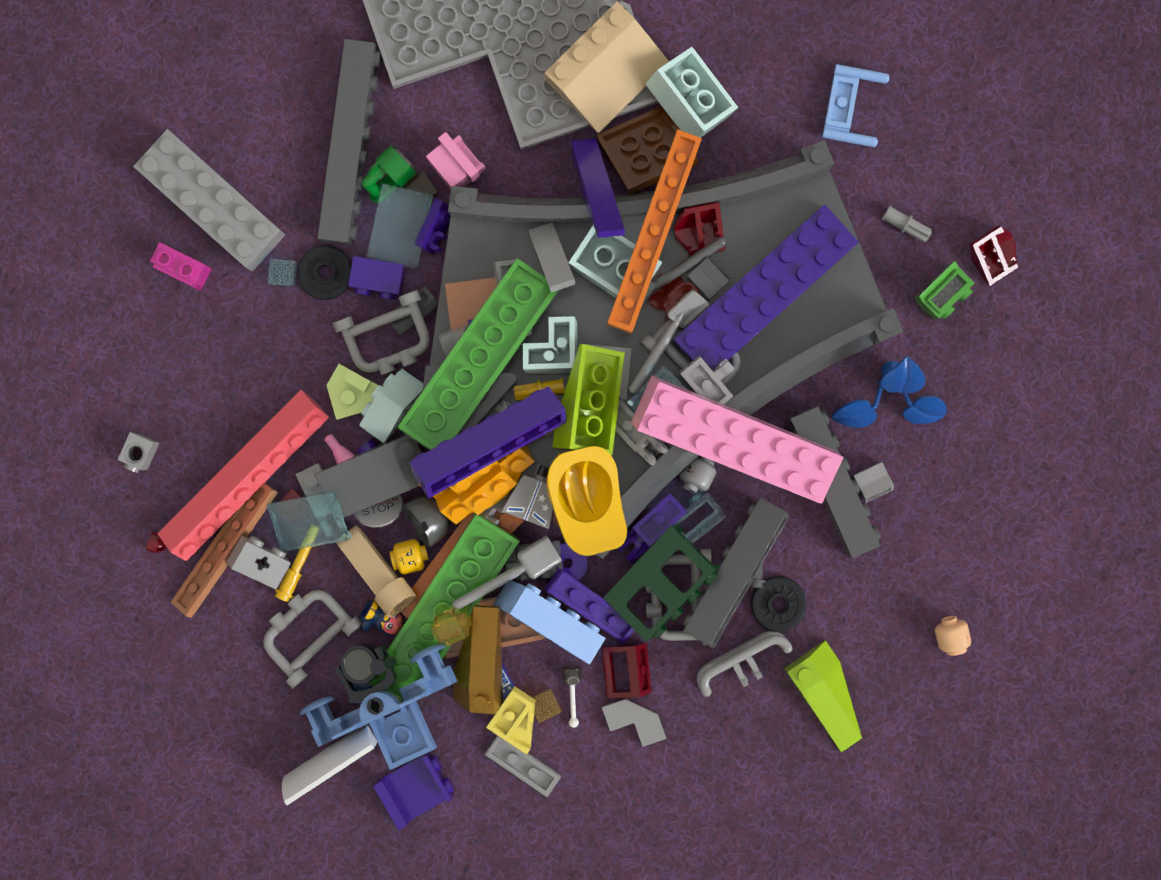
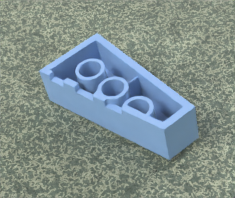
M513 580L505 584L495 600L494 606H500V610L510 614L516 620L531 627L540 635L590 665L606 639L598 634L600 630L598 627L588 621L584 625L578 621L581 616L570 609L564 612L559 608L561 603L549 596L546 599L539 596L541 590L529 583L526 587Z

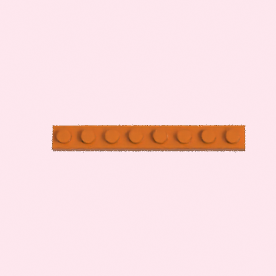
M678 129L676 131L607 325L630 334L633 332L702 140L700 137Z

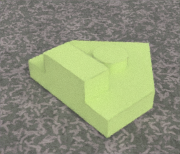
M338 364L327 384L336 420L362 413L367 404L373 402L374 399L371 398V395L379 386L341 364Z

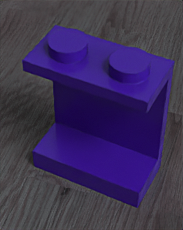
M430 752L417 757L377 780L373 785L398 831L406 827L410 820L443 801L449 802L453 798L454 786L448 777H443L440 772L442 765L436 755L431 756Z

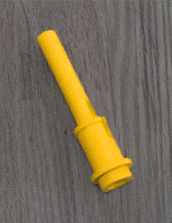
M311 524L291 568L287 569L279 588L275 589V597L285 602H289L290 598H294L292 594L302 576L300 571L321 527Z

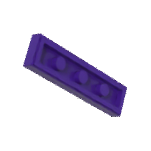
M558 569L545 587L547 592L623 644L633 633L634 629L604 598L562 569Z

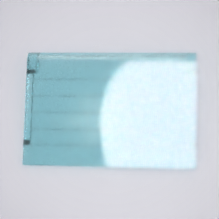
M382 184L367 258L403 264L405 267L417 269L422 249L414 244L431 208L433 195Z
M334 492L267 504L280 549L283 551L337 543L351 539V534L346 529L340 505L336 500Z

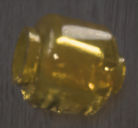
M450 608L435 616L431 630L437 642L450 646L468 637L471 620L466 612L462 613L457 608Z

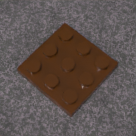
M662 106L596 135L599 146L628 195L658 183L677 129L679 130ZM696 156L692 167L698 165V160Z

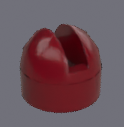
M152 531L146 551L153 553L163 552L166 549V545L157 532Z

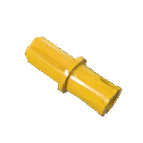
M563 378L540 382L539 379L536 383L515 385L513 387L514 398L517 401L524 400L534 391L542 390L548 386L555 395H564Z

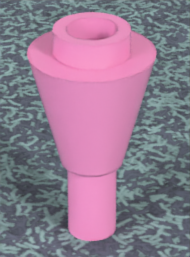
M333 434L328 435L324 439L333 451L337 464L355 456L344 446H341Z

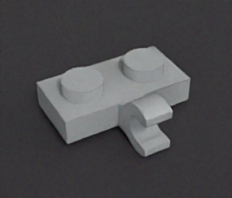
M698 356L679 372L699 395L721 404H725L733 397L731 392L721 382L725 376L734 370V367L726 358L712 371L704 360Z

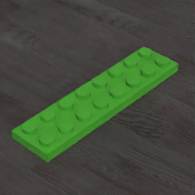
M517 258L403 418L398 429L429 450L434 449L444 440L456 437L559 290L551 292L546 278Z
M475 513L387 649L389 657L393 656L396 659V664L393 667L397 674L396 683L387 690L396 696L399 702L404 701L399 691L400 688L424 678L417 661L411 663V658L429 646L444 644L446 647L438 651L441 659H443L452 645V640L457 638V635H459L470 618L474 605H478L484 596L459 610L453 609L452 602L497 577L520 542L519 538L480 514L477 515ZM384 670L382 674L368 683L376 686L385 678L386 671Z

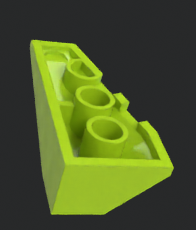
M824 640L789 664L784 670L840 752H843L862 739L841 663L826 640Z

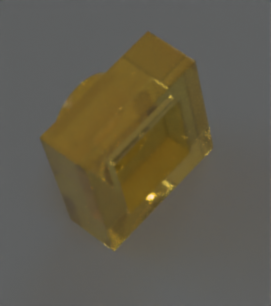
M551 688L532 697L536 700L534 714L539 723L562 712Z

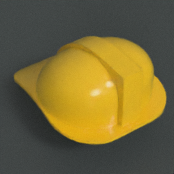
M597 446L558 453V456L550 465L546 487L550 503L554 509L566 544L574 552L583 556L598 554L622 546L626 540L627 526L621 504L617 467L612 456L605 449Z

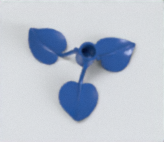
M905 356L900 363L890 361L882 365V378L878 381L879 387L872 405L867 400H855L837 409L831 415V418L837 423L852 428H863L872 424L877 419V413L874 410L878 407L883 388L888 392L903 393L906 403L909 405V407L903 410V416L913 424H928L938 421L947 412L945 402L936 396H923L916 399L915 402L910 399L908 393H915L921 390L926 380L921 368L911 358Z

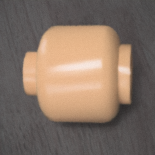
M956 616L942 618V623L938 624L935 628L939 649L950 656L965 653L971 645L968 624L964 620L957 619Z

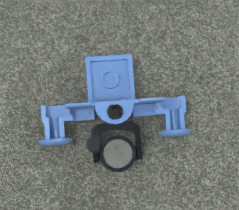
M363 643L345 651L341 658V665L334 669L349 698L352 701L363 700L360 708L337 719L334 718L328 705L329 702L335 700L333 696L320 698L305 706L301 710L300 716L307 715L313 728L311 732L317 746L320 747L364 725L370 724L390 770L436 749L435 741L416 701L458 682L451 666L445 667L438 652L446 646L444 644L429 646L411 658V663L417 661L424 678L399 689L404 700L401 703L396 696L387 690L396 683L397 674L393 667L396 664V659L393 656L389 657L385 645L375 647L372 644ZM384 670L386 671L385 678L376 686L365 690L354 688L353 683L364 684L370 682L382 674ZM399 709L401 710V711H399V712H397V713H395V714H393V715H391V716H389V717H386V715H388V714H390V713H392V712H394V711H396V710H399Z

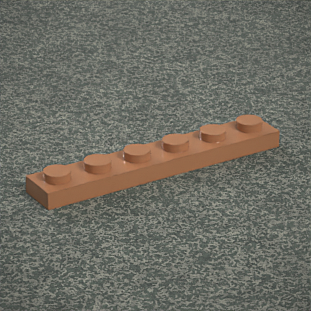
M266 482L225 522L172 599L171 603L185 616L193 617L228 566L227 560L241 535L248 537L278 492Z

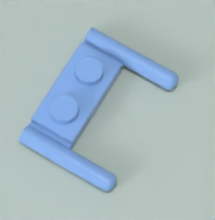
M836 64L822 138L875 147L878 143L876 137L850 133L849 130L859 79L886 84L889 81V75L887 73Z

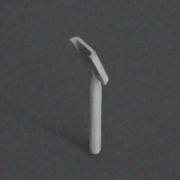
M692 289L668 311V317L672 322L666 328L630 385L629 391L632 394L639 392L675 335L678 326L683 329L687 328L711 306L695 290Z
M545 535L521 550L517 555L521 565L507 570L452 602L453 609H461L518 577L524 571H526L531 579H535L562 562L550 539Z

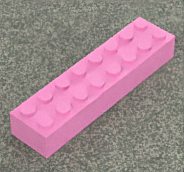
M653 375L631 421V424L637 431L821 504L844 458L831 448Z

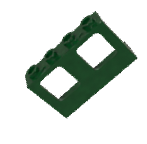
M677 523L671 525L604 596V599L646 642L653 637L657 640L667 630L664 625L670 619L674 622L684 612L681 609L687 601L689 604H692L701 594L698 590L704 584L709 586L718 577L716 571L721 567L719 564L714 566L682 534L684 530ZM677 550H681L702 571L701 578L687 592L680 591L661 571L662 565ZM643 586H647L668 608L667 613L653 628H648L627 606L628 601Z

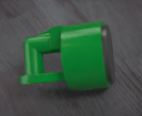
M390 145L375 159L377 162L362 180V186L369 192V198L374 203H380L398 186L402 188L417 174V169L395 145ZM387 173V175L378 184H376V182L379 181Z

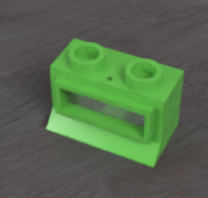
M956 261L948 264L945 267L946 269L933 279L921 294L913 299L934 321L940 317L946 319L955 310L952 305L958 299L963 302L973 292L970 287L975 283L958 267Z

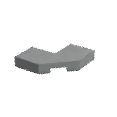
M627 698L602 706L610 731L634 723L642 747L666 739L658 713L642 707Z

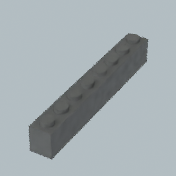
M344 40L317 238L323 243L351 246L352 240L357 238L358 226L354 225L355 215H359L361 210V200H358L359 190L362 191L364 188L362 186L364 175H361L362 165L366 166L368 151L364 150L365 141H369L371 137V126H368L369 116L374 114V101H371L372 91L376 92L378 77L374 76L375 67H379L381 63V52L378 51L376 44L373 42Z

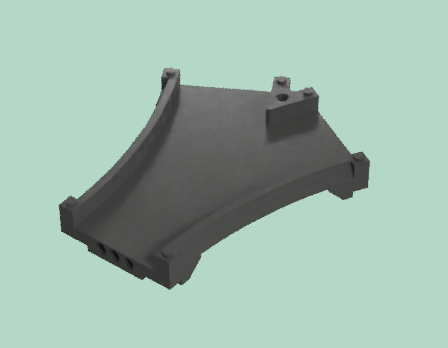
M825 140L800 149L795 156L758 167L757 169L684 187L658 259L662 264L651 279V282H655L664 273L691 256L675 238L673 224L682 210L686 207L719 201L726 250L714 252L710 257L731 280L709 301L686 278L704 261L702 260L670 283L652 292L640 310L633 332L630 334L607 325L616 298L571 269L576 284L560 289L531 329L532 335L524 339L459 434L466 428L480 424L488 416L496 415L498 411L495 409V406L498 402L501 403L502 400H506L512 404L522 401H517L514 398L513 387L515 385L536 383L539 379L540 382L563 378L564 389H566L570 373L526 374L523 370V343H549V317L575 316L577 321L578 347L579 344L631 348L627 400L625 401L635 412L652 375L696 393L679 373L682 368L665 352L661 355L639 392L632 394L629 391L630 385L650 355L640 344V341L647 334L652 337L670 319L668 311L692 289L710 305H713L824 204L858 241L830 173L834 161ZM451 187L448 208L451 218L430 365H426L423 390L446 359L439 340V334L451 330L445 284L494 278V262L515 260L517 258L545 277L528 230L553 222L569 263L593 226L583 198H522L479 194L478 189ZM655 191L614 196L625 229L623 237L634 244L637 242ZM860 243L855 245L738 351L741 359L740 370L726 385V388L733 397L724 405L751 415L771 400L815 373L903 332L894 308L887 311ZM678 326L670 343L691 363L692 361L673 341L674 338L685 330ZM559 394L555 396L562 401L564 395ZM615 431L613 453L611 456L617 467L620 498L627 528L646 508L647 504L699 455L663 441L669 449L660 458H656L657 462L652 466L639 453H636ZM554 432L550 435H543L527 444L535 462L521 474L532 478L537 464L550 468L558 453L570 450L552 448ZM553 509L551 518L558 523ZM609 551L601 552L597 555L603 559Z

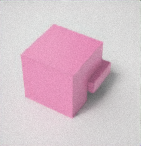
M445 132L438 138L440 145L426 156L431 167L450 189L452 186H467L486 170L485 165L482 162L480 163L459 135L452 140Z

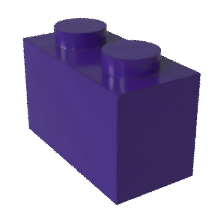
M353 256L348 286L354 289V294L369 296L370 292L379 293V298L394 300L395 296L400 297L402 295L406 267L403 264Z

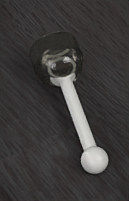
M564 666L562 667V678L570 685L571 718L569 725L575 728L579 724L576 718L575 685L581 680L582 667Z

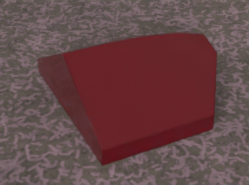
M719 201L686 207L673 224L675 238L690 255H693L718 237L724 238ZM723 246L716 252L726 250L725 246Z
M995 227L970 244L971 261L987 285L991 286L1018 268L1015 241L1011 232L1003 227Z

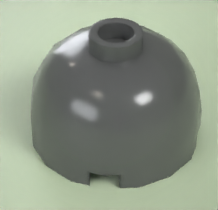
M419 496L402 506L407 521L411 520L417 530L414 531L426 547L437 544L445 537L449 530V520L440 512L434 498L430 497L428 499L427 496Z

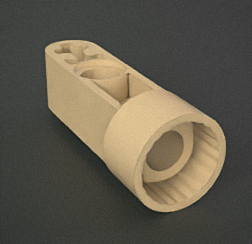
M357 525L336 541L337 545L376 595L374 600L387 617L399 614L415 600L416 594L405 579L398 578L376 547Z

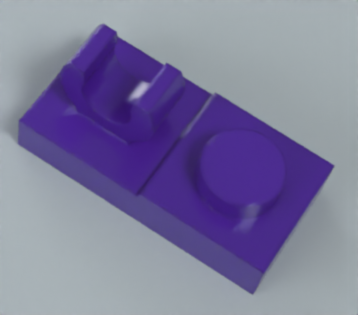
M434 199L414 245L432 255L435 252H443V249L438 247L441 239H448V236L444 233L450 224L449 205L441 200Z

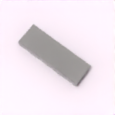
M553 222L528 230L550 291L554 292L575 285V279Z
M498 735L484 754L546 797H548L561 778V774L529 752L526 755Z

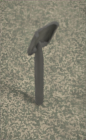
M718 237L664 273L655 282H651L642 307L654 290L670 283L725 246V238Z

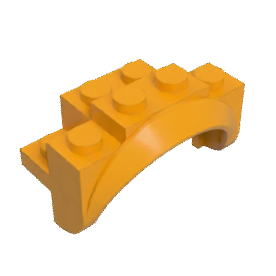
M526 444L450 486L449 488L451 489L447 488L434 495L433 497L436 499L440 512L457 524L469 514L476 513L479 515L484 510L503 500L512 491L514 486L518 484L517 481L521 473L535 462L528 445Z

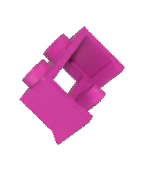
M160 242L150 262L154 263L153 268L200 291L212 269Z

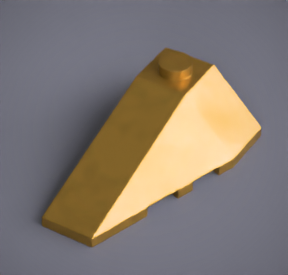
M474 605L454 669V675L458 682L453 684V700L471 713L495 714L503 703L500 606Z

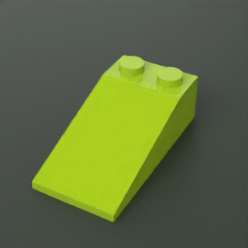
M579 344L561 402L565 408L566 423L554 429L552 448L573 451L589 446H597L605 449L612 455L624 352Z

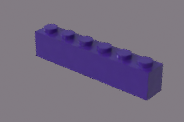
M549 386L542 390H536L526 399L512 403L507 409L496 415L488 416L480 424L466 428L461 434L450 440L442 441L434 449L418 454L410 461L413 476L429 499L565 424V408Z

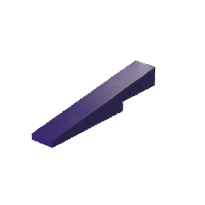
M596 138L571 141L572 161L580 179V191L598 238L625 235V229Z

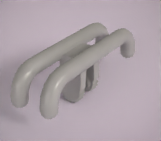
M763 632L702 666L697 674L698 688L703 696L709 697L712 693L709 686L710 679L733 667L740 682L745 687L749 684L739 665L740 662L746 660L751 667L754 677L758 680L762 678V674L752 656L774 644L779 645L785 653H790L792 651L791 643L779 632Z

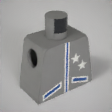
M537 464L532 478L521 474L517 481L518 484L509 493L500 510L548 529L553 511L546 487L549 468Z

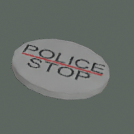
M399 494L354 513L355 518L361 524L369 527H383L391 524L399 517L402 511V497Z

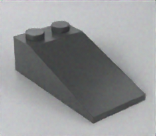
M403 433L385 443H381L314 474L334 520L337 521L419 486L410 466V461L421 453L417 442Z

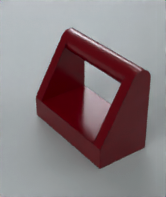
M647 643L601 647L606 698L642 697L652 693ZM612 652H627L630 690L616 691Z

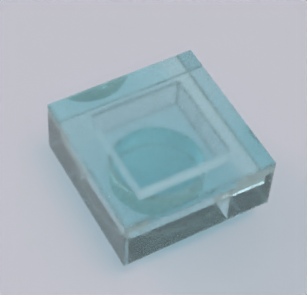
M270 259L268 284L295 287L297 262Z

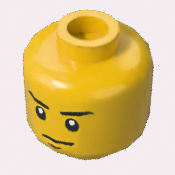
M416 539L396 543L393 551H390L394 571L398 570L402 575L423 570L425 566L424 561L429 560L426 546H420Z

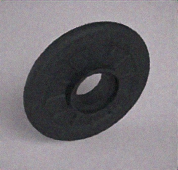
M330 245L314 247L306 252L300 260L298 266L300 285L307 294L316 299L330 300L337 298L349 287L352 264L348 256L337 247ZM323 266H329L332 269V275L328 279H321L319 277V269Z
M782 576L771 577L765 580L763 588H756L751 599L752 613L762 627L775 632L787 631L795 627L802 620L806 611V597L802 588L795 581ZM776 597H782L785 600V608L781 611H775L772 608V601Z

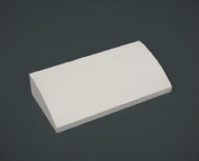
M370 724L352 731L285 775L282 780V795L285 804L289 805L373 750L377 740Z

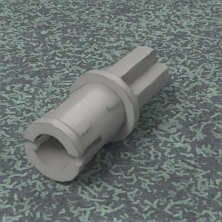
M892 206L888 207L882 217L883 221L900 229V233L906 232L922 242H926L932 232L930 228L912 219V215L907 216Z

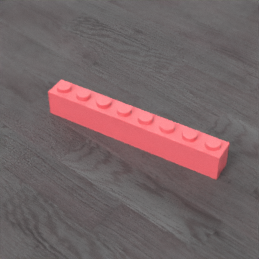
M300 390L157 533L168 550L187 561L329 418L323 409L310 396Z

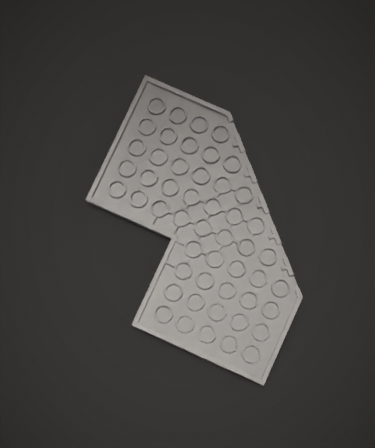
M363 0L394 89L489 57L521 150L590 127L545 81L544 73L618 0ZM618 1L634 17L630 4ZM646 86L616 117L659 102Z

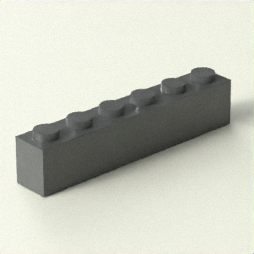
M818 406L787 419L794 434L839 453L837 449L840 446L839 441L834 433L830 434L826 425L829 424L828 416L824 410L820 411ZM843 456L844 458L823 501L848 557L855 558L880 547L878 540L881 539L877 527L870 524L868 519L871 516L866 503H861L858 497V493H860L859 486L855 479H850L847 470H850V466L845 456Z
M762 498L757 503L753 502L747 513L749 516L745 525L741 524L735 533L737 539L733 546H728L723 553L722 559L724 561L716 571L718 577L709 585L707 591L703 590L696 601L698 604L694 613L690 612L683 624L686 626L683 631L713 649L789 519L786 511Z

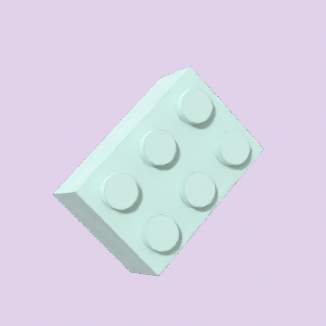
M693 47L659 68L645 83L681 131L700 138L725 121L738 108Z
M592 226L568 264L572 270L616 298L635 244L623 236L598 238L595 228ZM658 260L653 276L662 264L660 260Z

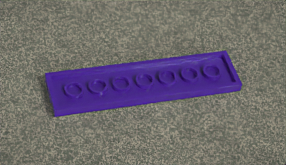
M824 204L674 338L673 341L691 361L700 356L713 371L725 358L729 360L859 242Z

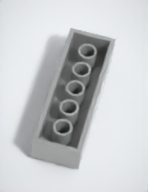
M168 129L133 166L245 268L252 272L285 236L277 226Z

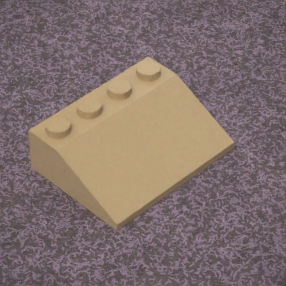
M617 1L544 74L545 81L599 134L646 87L645 83L669 61L636 19Z

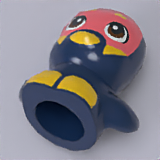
M373 599L365 604L359 616V619L363 622L362 630L364 632H367L373 625L381 633L390 636L398 633L403 624V618L400 613L393 617H387Z

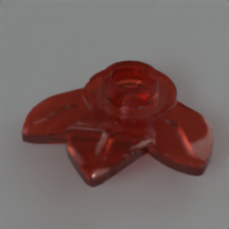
M681 276L662 286V289L655 292L648 299V302L655 309L666 310V319L671 320L668 317V311L683 298L682 295L689 293L692 289L699 294V290L694 284L684 282Z

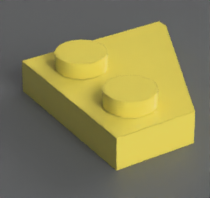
M514 686L486 728L527 755L531 748L536 700Z

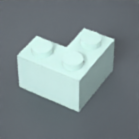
M575 316L549 317V343H523V370L526 374L571 373L578 351L577 321Z
M401 369L396 375L391 373L385 380L383 387L379 385L371 395V398L374 400L372 403L369 402L361 414L364 418L359 426L385 443L397 430L405 414L423 392V383L404 369Z

